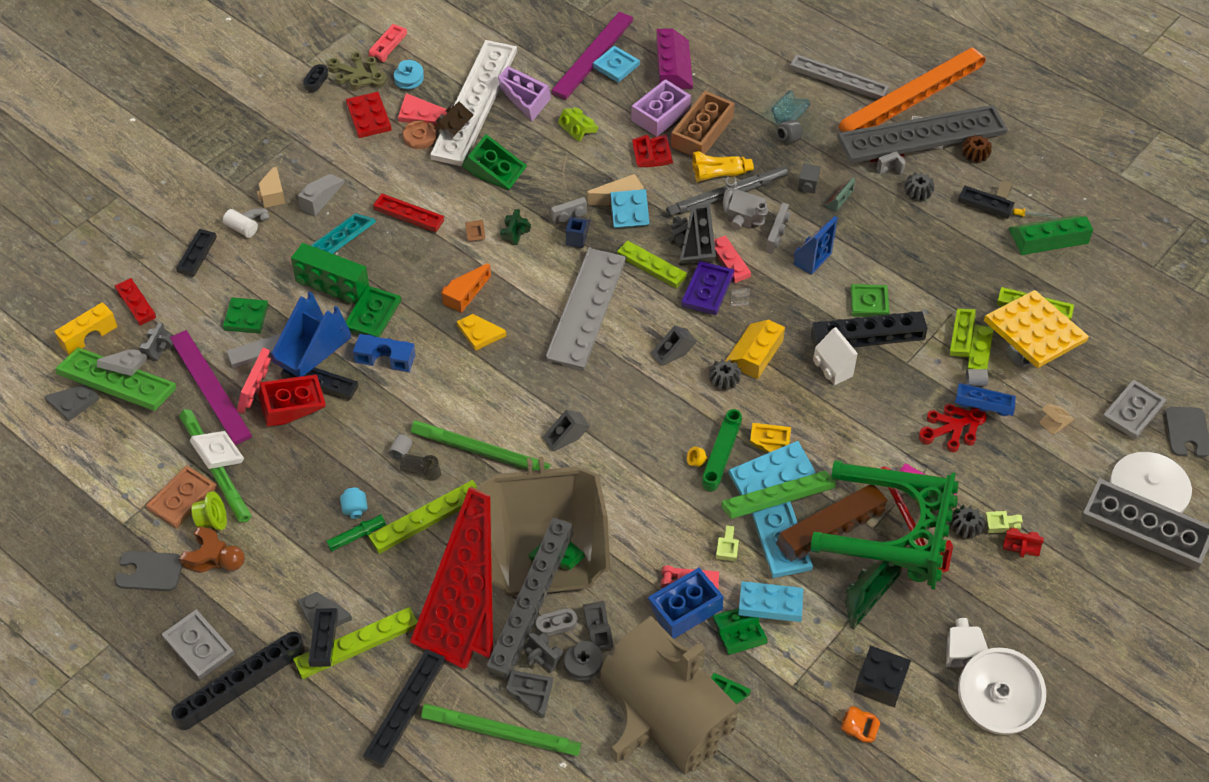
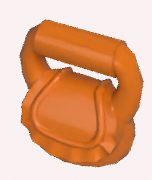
M850 706L844 716L841 729L849 736H855L862 742L871 743L875 741L880 721L874 714L864 712L858 707ZM867 719H871L872 723L868 735L865 737L862 733Z

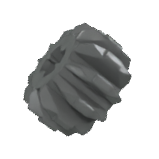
M914 172L913 175H909L904 184L906 195H910V199L915 198L917 201L919 199L925 201L926 198H930L935 188L933 178H929V174L923 175L922 172L920 174Z
M723 359L720 362L715 361L709 369V380L712 382L713 387L718 386L719 390L725 388L728 391L729 387L735 389L736 384L740 382L741 370L738 368L737 362L731 363L730 359L727 362Z
M962 505L960 509L956 508L952 514L951 530H956V536L961 534L963 539L966 536L973 539L975 535L979 536L982 529H984V514H979V508L976 510L972 509V505L968 508Z

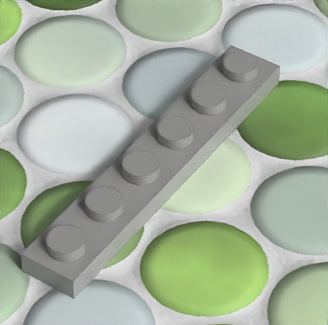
M797 54L790 64V70L877 100L886 96L889 91V85Z

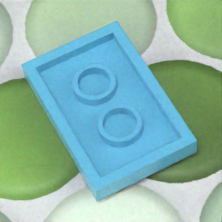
M741 581L739 615L795 622L802 621L803 588Z

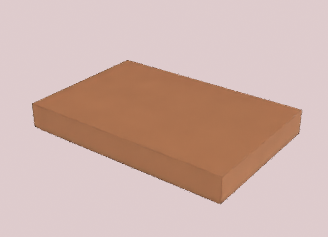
M186 465L146 505V509L177 529L192 514L193 503L205 500L207 493L215 491L217 485Z

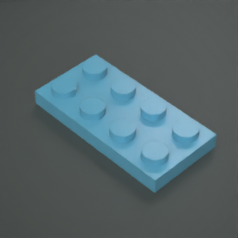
M796 441L729 469L728 473L739 494L744 495L809 476L816 472L799 441Z
M791 502L751 513L772 578L812 570L813 565L809 553L802 559L797 558L790 562L776 545L780 532L798 523Z

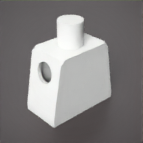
M959 618L955 621L956 627L950 628L947 636L946 667H965L975 655L988 649L981 628L969 627L967 618Z

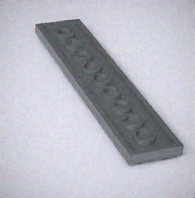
M989 105L838 133L837 138L849 162L854 163L879 158L896 151L898 154L961 143L968 136L973 137L974 134L979 137L982 135L983 138L1006 134L1008 129L995 106Z

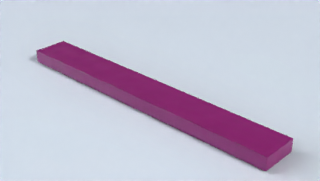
M618 12L552 89V95L567 100L593 69V62L613 46L633 22V17Z
M185 330L171 336L170 339L173 342V347L235 446L252 438L249 429L188 331Z

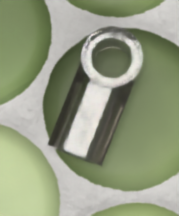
M410 454L402 456L401 471L423 475L429 481L437 480L441 476V469L436 456L420 457Z

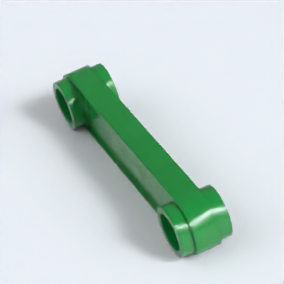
M737 409L727 411L705 468L702 485L708 492H713L719 487L740 430L742 415Z

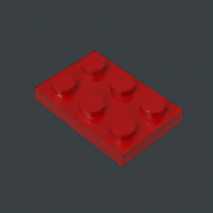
M379 92L346 99L358 138L392 131Z

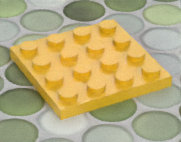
M1036 290L987 314L983 320L1037 369L1087 342L1089 338L1082 329L1076 326Z

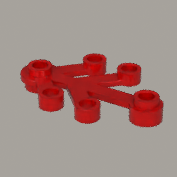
M953 404L945 405L944 415L935 410L928 412L927 421L934 424L939 421L946 423V425L936 429L923 427L919 433V440L921 443L928 445L934 441V438L954 431L951 440L947 444L948 451L953 453L959 449V439L963 427L970 424L969 432L964 437V443L972 446L976 441L975 434L978 426L984 424L987 418L985 412L980 411L976 407L968 411L955 407ZM954 414H956V415L962 416V417H964V418H962V419H957V418H953L952 416H954Z

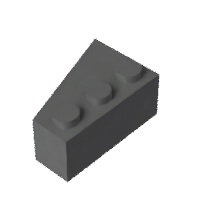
M710 204L692 205L679 265L699 263V261L715 262L716 252Z

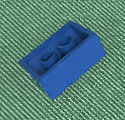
M700 567L648 597L659 625L673 639L723 610L724 596Z

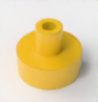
M696 446L690 448L687 453V463L689 465L700 467L703 463L707 462L708 457L703 448Z

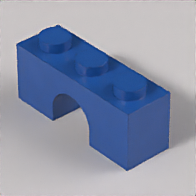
M359 334L353 350L355 363L373 366L378 357L388 356L390 357L392 370L410 373L416 356L414 343Z

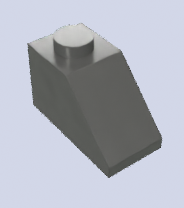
M674 325L651 353L659 364L664 366L685 356L697 341L688 329Z
M565 410L543 438L551 450L556 451L579 440L590 425L580 412Z

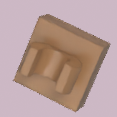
M483 220L465 222L468 241L486 239Z

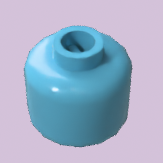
M348 488L340 496L342 513L350 516L351 519L360 518L367 511L366 494L359 488Z

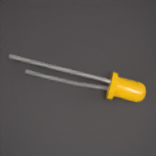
M1015 208L1012 211L1013 215H1019L1022 217H1024L1025 214L1058 218L1051 216V214L1025 212V208Z

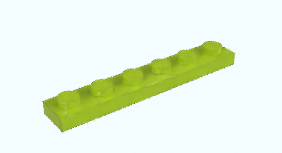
M471 480L368 535L370 542L380 554L461 510L468 489L470 487L477 489L476 483Z
M411 608L403 609L334 641L331 666L414 630L418 621ZM310 651L293 658L302 679L331 666L310 667L308 663Z

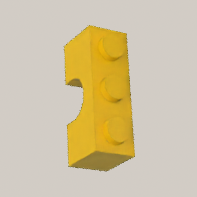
M102 302L54 332L59 345L70 355L78 347H85L84 339L88 333L96 330L103 336L118 326L113 312Z

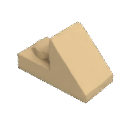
M1046 404L1042 410L1047 414L1041 419L1040 424L1051 434H1055L1071 423L1074 418L1060 406Z

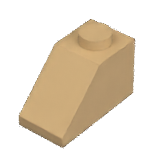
M273 167L259 182L260 191H257L259 202L263 201L264 208L285 204L277 167Z

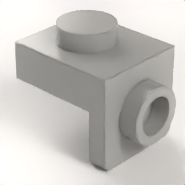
M897 151L878 158L876 170L881 174L895 169L901 175L904 172L905 160Z

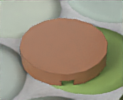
M421 120L413 121L403 130V140L407 146L413 149L428 148L435 143L437 131L432 123H424Z

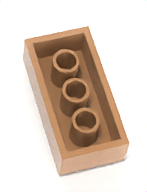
M704 91L672 131L671 148L692 157L693 152L697 151L706 154L733 119L735 103Z

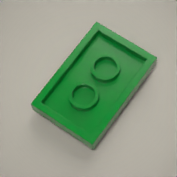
M367 286L346 320L350 332L357 335L363 334L380 337L401 303V296Z

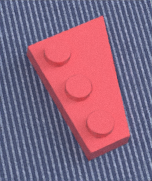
M406 93L398 120L405 123L421 120L424 123L429 122L436 126L437 123L435 121L441 114L445 116L447 112H445V108Z

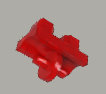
M1009 528L1006 531L1003 550L1018 552L1021 558H1024L1025 554L1040 556L1044 537L1039 536L1038 532L1031 531L1025 534L1020 533L1017 528Z

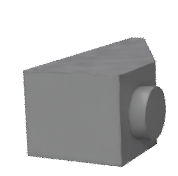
M328 174L309 183L298 195L300 210L316 216L341 188L345 180Z

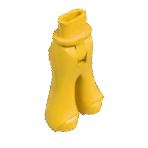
M700 151L693 152L692 166L696 182L720 176L736 177L746 174V171L754 170L752 159L740 158L738 156L713 157L705 155Z

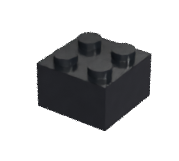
M870 645L858 676L854 693L895 708L911 660Z

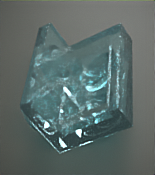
M789 90L771 108L775 122L782 123L789 120H797L810 106V102L807 99H796L793 91Z

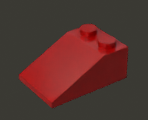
M317 375L260 382L258 397L267 427L290 423L326 407Z

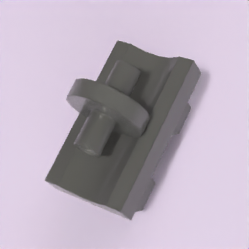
M676 216L673 218V225H671L673 231L671 232L672 236L668 240L670 243L675 241L680 248L683 247L686 235L687 218L681 219V217Z
M158 323L155 329H149L147 333L149 340L147 343H142L139 350L150 356L153 361H158L163 350L172 347L173 342L170 339L172 335L165 330L163 323Z
M532 632L528 635V642L524 647L525 652L529 655L527 663L530 665L535 663L540 666L542 665L551 673L555 670L557 662L561 660L563 651L559 647L551 649L548 646L549 639L544 633L536 635Z

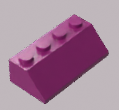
M673 28L657 29L656 49L659 84L666 79L680 89H693L689 40Z

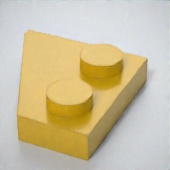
M474 314L457 321V327L475 351L507 336L505 329Z
M752 423L750 444L768 454L790 444L791 427Z

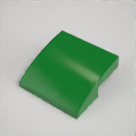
M739 608L713 615L716 629L728 655L768 644L767 636L759 623V617L739 615Z

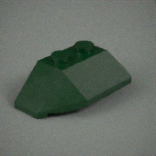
M880 561L871 564L867 570L863 569L860 572L855 584L852 582L846 589L847 597L845 603L850 628L854 630L899 578L903 567L893 564V562Z

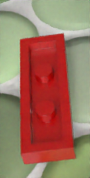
M132 278L114 285L139 326L157 318Z

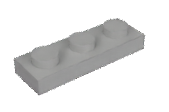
M782 202L767 240V253L773 254L775 247L778 248L780 245V235H784L786 229L785 222H789L791 212H788L789 204Z

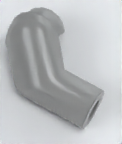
M265 208L252 209L242 213V215L250 219L260 216L262 221L270 217L269 211Z

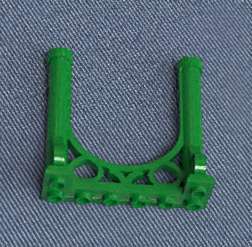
M834 460L832 480L899 489L909 494L916 501L921 515L918 524L909 534L889 542L870 541L814 531L811 541V552L820 553L822 551L893 562V564L907 568V576L912 581L924 582L927 580V586H931V589L935 590L937 581L941 582L942 569L939 568L942 567L943 555L940 554L941 552L945 553L946 549L944 537H948L950 528L947 522L951 523L952 509L957 507L958 496L954 495L958 493L959 482L955 481L956 473L952 472L951 475H947V478L845 464L843 461ZM939 509L938 516H935L931 513ZM936 527L934 536L928 531L929 528ZM918 538H924L928 540V544L919 546L914 541Z

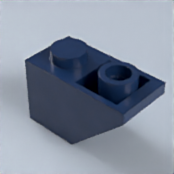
M574 216L569 218L566 228V245L584 248L591 219Z

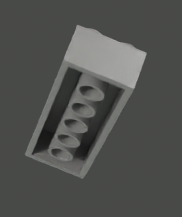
M1100 478L1081 518L1082 521L1195 570L1199 569L1209 547V524Z

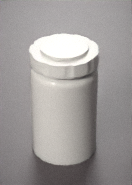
M229 209L223 217L224 225L247 238H251L257 231L258 224L233 209Z

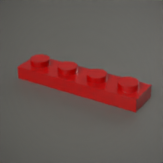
M383 193L373 204L375 211L435 233L444 222L443 215Z

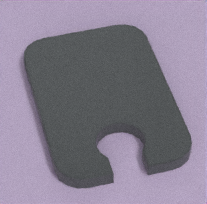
M1169 407L1165 412L1172 453L1176 456L1187 457L1188 453L1184 444L1190 442L1197 447L1196 457L1209 456V434L1204 411L1193 407Z
M128 551L122 555L120 565H135L137 570L132 575L117 573L116 583L118 587L123 589L172 591L178 585L182 565L179 562L180 555Z

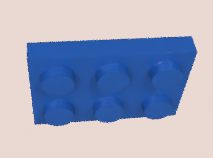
M959 383L955 403H959L962 407H976L983 412H989L990 410L997 412L1001 416H1013L1016 396Z

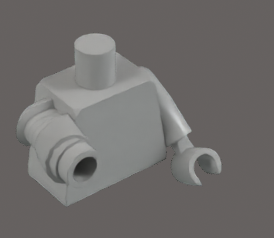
M728 176L726 178V185L728 187L724 193L723 207L725 213L728 214V221L731 222V227L734 230H739L741 226L752 228L753 225L760 226L764 224V218L768 213L766 199L738 189L732 191L737 181L735 178L734 183L729 184Z

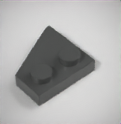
M318 592L298 600L299 606L312 631L316 609L337 608V626L352 620L349 612Z
M511 670L507 693L541 718H545L553 685V677Z

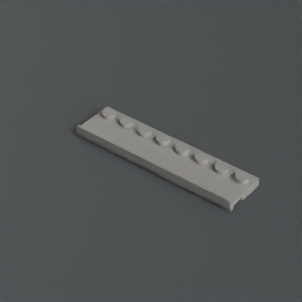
M589 246L547 351L546 360L548 363L556 362L562 364L563 367L580 371L585 370L626 262V256L591 249Z

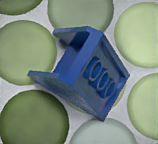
M308 292L307 299L301 296L271 353L272 362L295 376L302 377L350 340L351 332L339 307L334 306L333 314L330 311H326L325 315H323L313 293Z

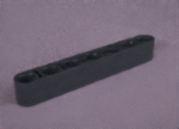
M295 631L285 634L176 704L171 711L176 727L180 730L192 728L293 662V658L302 655L305 651L301 634ZM200 703H206L203 706H198Z

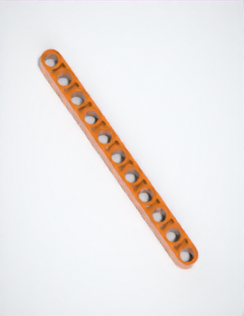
M972 47L846 117L840 122L838 129L841 132L878 126L983 66L986 57Z

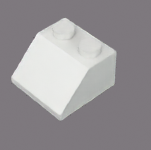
M835 327L815 347L813 361L816 366L822 369L825 377L833 385H836L853 377L858 353Z

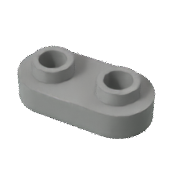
M571 609L546 613L539 616L536 620L537 632L539 634L544 633L546 636L570 631L577 625V615Z

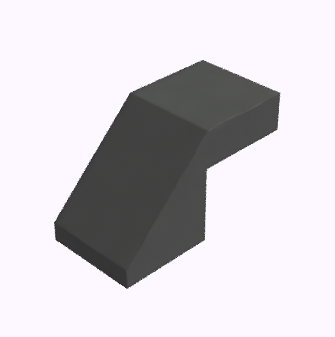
M598 601L583 604L590 642L595 643L600 650L614 647L611 627L607 621L605 602Z

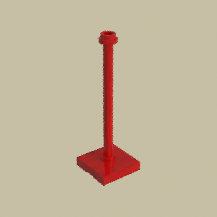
M883 466V467L880 468V469H888V470H891V469L888 468L887 466ZM888 487L911 532L916 527V523L898 489ZM923 538L915 540L919 546L926 545ZM950 540L946 541L945 553L941 552L940 554L943 555L942 567L939 568L942 569V573L949 571L953 551V544Z

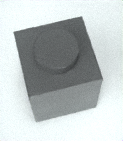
M803 163L799 178V191L816 192L820 166Z

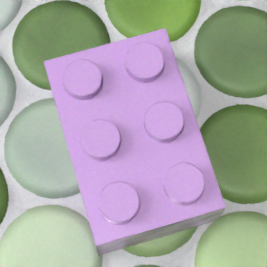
M665 79L632 105L631 121L658 137L690 110L691 95Z

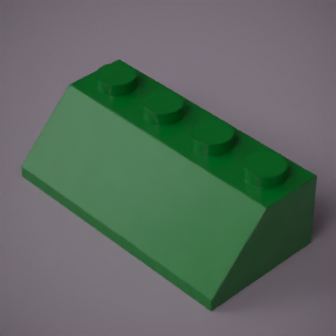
M1079 215L1009 227V231L1021 255L1089 244L1094 230L1087 216Z

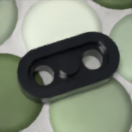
M318 64L311 68L303 80L305 90L314 92L322 86L329 75L328 68L325 65Z

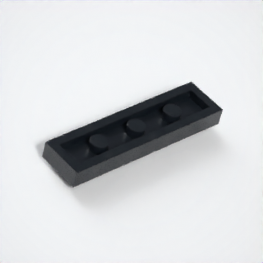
M315 367L304 375H317L323 392L351 400L359 386L358 381ZM285 369L281 372V377L284 379L297 377Z

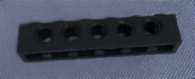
M911 311L908 313L814 322L812 324L811 337L815 348L836 327L849 344L855 348L925 340L928 328L923 312Z

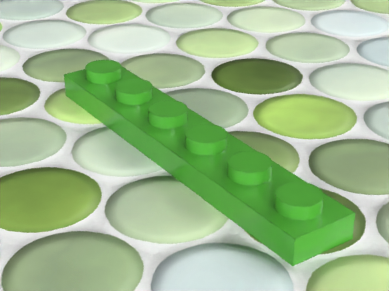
M822 471L723 500L721 507L733 519L836 488V481L832 480L831 475L827 471Z

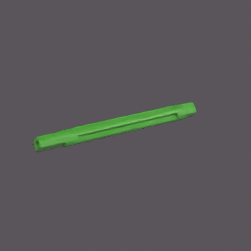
M183 409L179 417L190 436L203 435L204 433L192 410ZM223 466L211 468L210 471L238 522H248L252 516Z
M414 420L412 423L411 433L525 470H528L527 458H531L533 462L532 471L540 470L538 459L417 420ZM544 462V469H550L551 464Z
M426 703L422 710V719L564 754L579 756L582 743L569 740L568 738Z

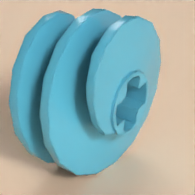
M413 60L400 62L399 67L394 72V82L402 89L416 88L424 79L423 67L420 63Z

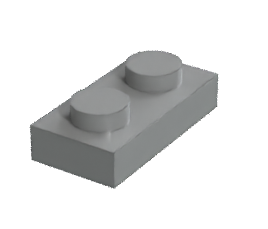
M582 197L552 207L551 218L553 223L565 222L570 217H580L587 214V201Z

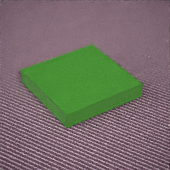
M851 284L852 317L890 314L888 285Z

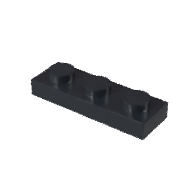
M964 185L958 198L960 203L1007 219L1015 204L1013 201Z
M202 229L197 231L176 267L177 273L195 276L217 238L216 233Z
M337 608L316 609L308 661L310 667L331 666L338 619Z

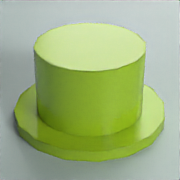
M208 492L205 500L193 503L191 511L197 527H214L218 531L225 529L227 525L226 510L220 496L216 492Z

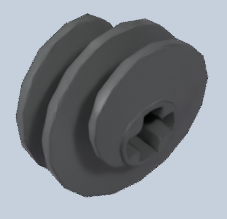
M582 641L578 645L571 647L564 658L567 674L579 681H586L596 677L602 667L600 648L595 643L589 641Z

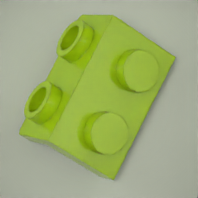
M576 107L563 109L557 122L577 141H581L585 133H596L599 128L593 119L584 115L583 111Z

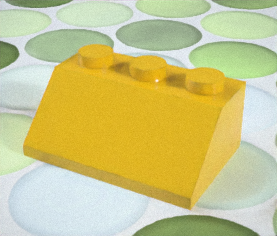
M771 320L750 324L725 361L727 362L730 359L731 363L737 362L738 368H740L742 373L758 380L783 342L785 327Z

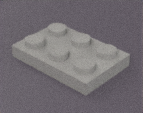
M1133 379L1104 413L1102 420L1136 440L1165 405L1167 399Z
M197 609L162 633L163 639L199 680L235 655L232 648Z

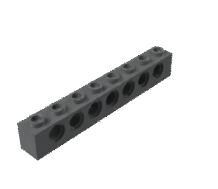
M553 517L488 661L487 669L489 674L509 681L511 670H514L574 534L571 523Z

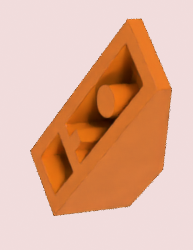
M487 263L452 280L448 286H445L441 293L443 305L462 313L491 277L490 264Z

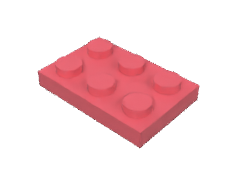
M264 347L241 391L237 412L241 414L245 413L246 408H251L254 401L253 397L255 393L259 392L260 382L262 378L265 379L268 373V366L271 358H268L270 350Z

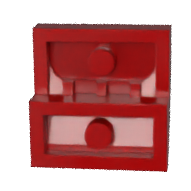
M667 134L652 139L649 138V135L632 139L638 167H657L673 163Z

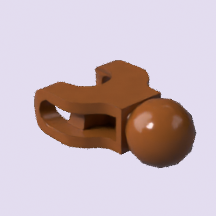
M197 527L194 532L196 541L202 545L201 548L194 552L184 551L179 558V562L184 568L198 573L206 572L212 568L221 569V567L227 571H235L240 569L245 561L242 549L233 545L226 546L225 542L218 539L214 530L204 527Z

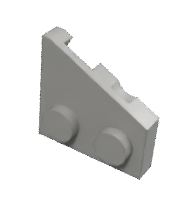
M129 349L98 359L97 367L132 376L147 361V354L141 353L139 350Z

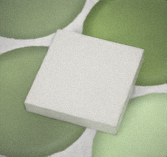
M225 431L196 435L190 439L191 444L208 469L239 464L244 460V457Z

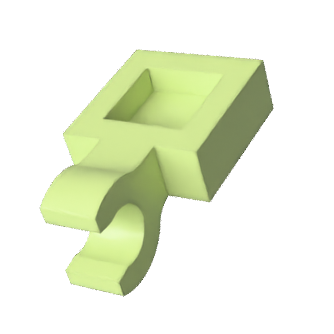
M1006 511L986 512L985 515L988 533H1003L1009 530V527L1019 530L1021 529V523H1023L1022 515L1007 516Z
M726 525L725 538L719 537L716 559L737 560L739 540L733 539L734 526Z

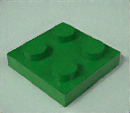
M231 297L223 324L224 331L261 334L269 306L268 300Z

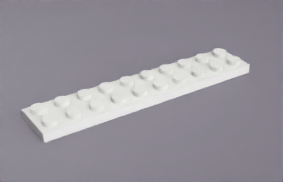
M485 40L455 102L456 104L460 101L474 116L453 138L443 130L441 131L430 154L431 160L462 166L469 156L500 89L498 77L507 66H511L517 53V46Z

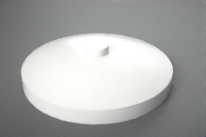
M1137 452L1129 454L1115 465L1110 476V483L1180 513L1185 511L1191 499L1192 487L1185 471L1173 460L1157 453Z
M1008 648L984 650L975 655L965 665L959 678V699L965 713L977 726L988 732L999 735L1019 733L1036 722L1044 709L1046 686L1042 674L1028 657Z

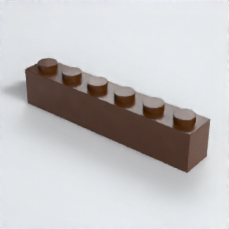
M868 485L780 532L776 545L790 562L797 558L802 559L811 551L814 531L838 536L844 532L847 534L855 526L867 523L873 516H880L885 511L888 499L875 485Z

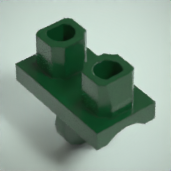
M514 209L513 215L505 216L504 221L508 228H502L500 235L503 240H510L513 245H518L521 235L530 231L531 224L528 222V219L520 216L519 209Z

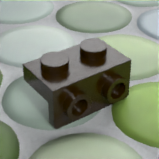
M458 101L455 106L451 104L445 110L447 112L445 116L443 114L439 116L435 121L437 125L434 129L437 130L440 127L453 138L474 114Z

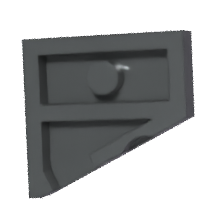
M86 385L59 391L44 397L46 402L68 422L99 400L98 394Z

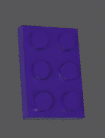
M699 261L681 301V306L717 315L734 276V269Z

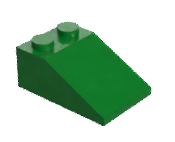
M485 134L464 161L462 167L475 177L509 191L527 165L489 135Z

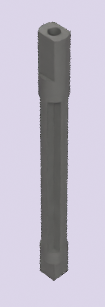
M786 166L737 181L732 191L738 189L745 192L771 183V181L786 177L788 170ZM726 185L668 206L666 208L669 217L677 214L680 215L691 211L692 205L711 204L723 200L728 186Z

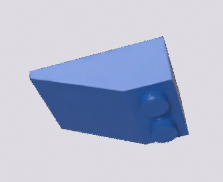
M834 216L811 237L809 236L801 248L798 247L793 255L795 257V266L812 275L832 254L838 217Z

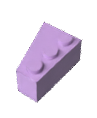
M509 66L498 77L501 91L531 122L551 99L548 85Z

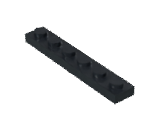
M428 649L425 650L363 755L364 760L382 768L385 766L446 661L444 656Z

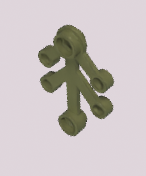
M359 52L351 54L352 62L355 63L357 68L341 64L337 58H331L327 63L328 71L331 73H337L340 70L351 73L349 75L338 73L335 75V80L337 84H344L350 81L352 89H358L372 84L374 87H382L387 80L386 75L378 71L374 57L366 58V66L371 69L372 73L367 72L362 64Z

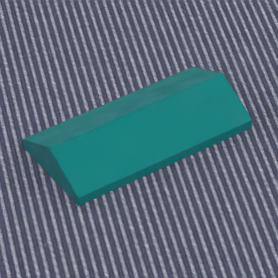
M354 213L310 246L333 254L373 225L376 220Z

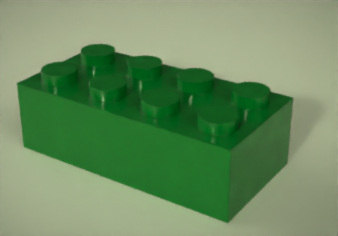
M301 243L291 257L296 282L330 294L333 297L341 298L348 303L357 304L366 287L369 286L366 266L308 244Z

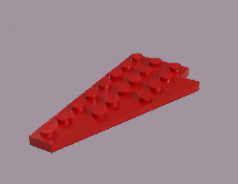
M470 487L467 491L410 640L411 643L425 650L428 649L444 656L445 660L463 669L468 668L474 651L487 658H490L493 653L490 495L473 487Z

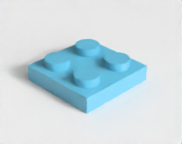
M616 46L610 48L593 62L594 69L618 83L640 65V60Z
M646 189L610 193L614 228L649 226Z

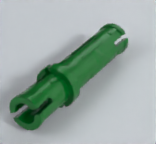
M379 514L366 522H360V525L336 537L326 540L329 550L333 552L365 535H370L371 532L386 526L385 519L382 514Z

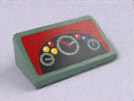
M855 178L844 183L825 207L834 212L838 211L854 191Z

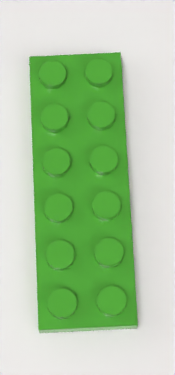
M79 347L55 368L57 375L153 411L176 390V383L139 369L130 376L97 367V360L104 356Z

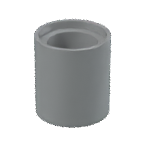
M967 369L965 376L966 385L987 386V369Z
M397 435L388 453L393 459L403 461L413 442L405 435Z

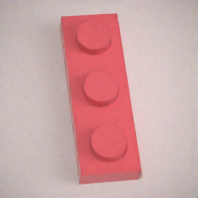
M726 235L714 239L717 258L723 267L734 269V276L732 278L734 283L750 278L751 271Z

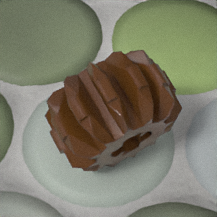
M976 134L973 137L968 136L963 142L962 155L966 157V160L971 159L972 162L977 161L978 163L981 161L986 162L991 155L992 143L988 141V138H983L982 135L980 137Z

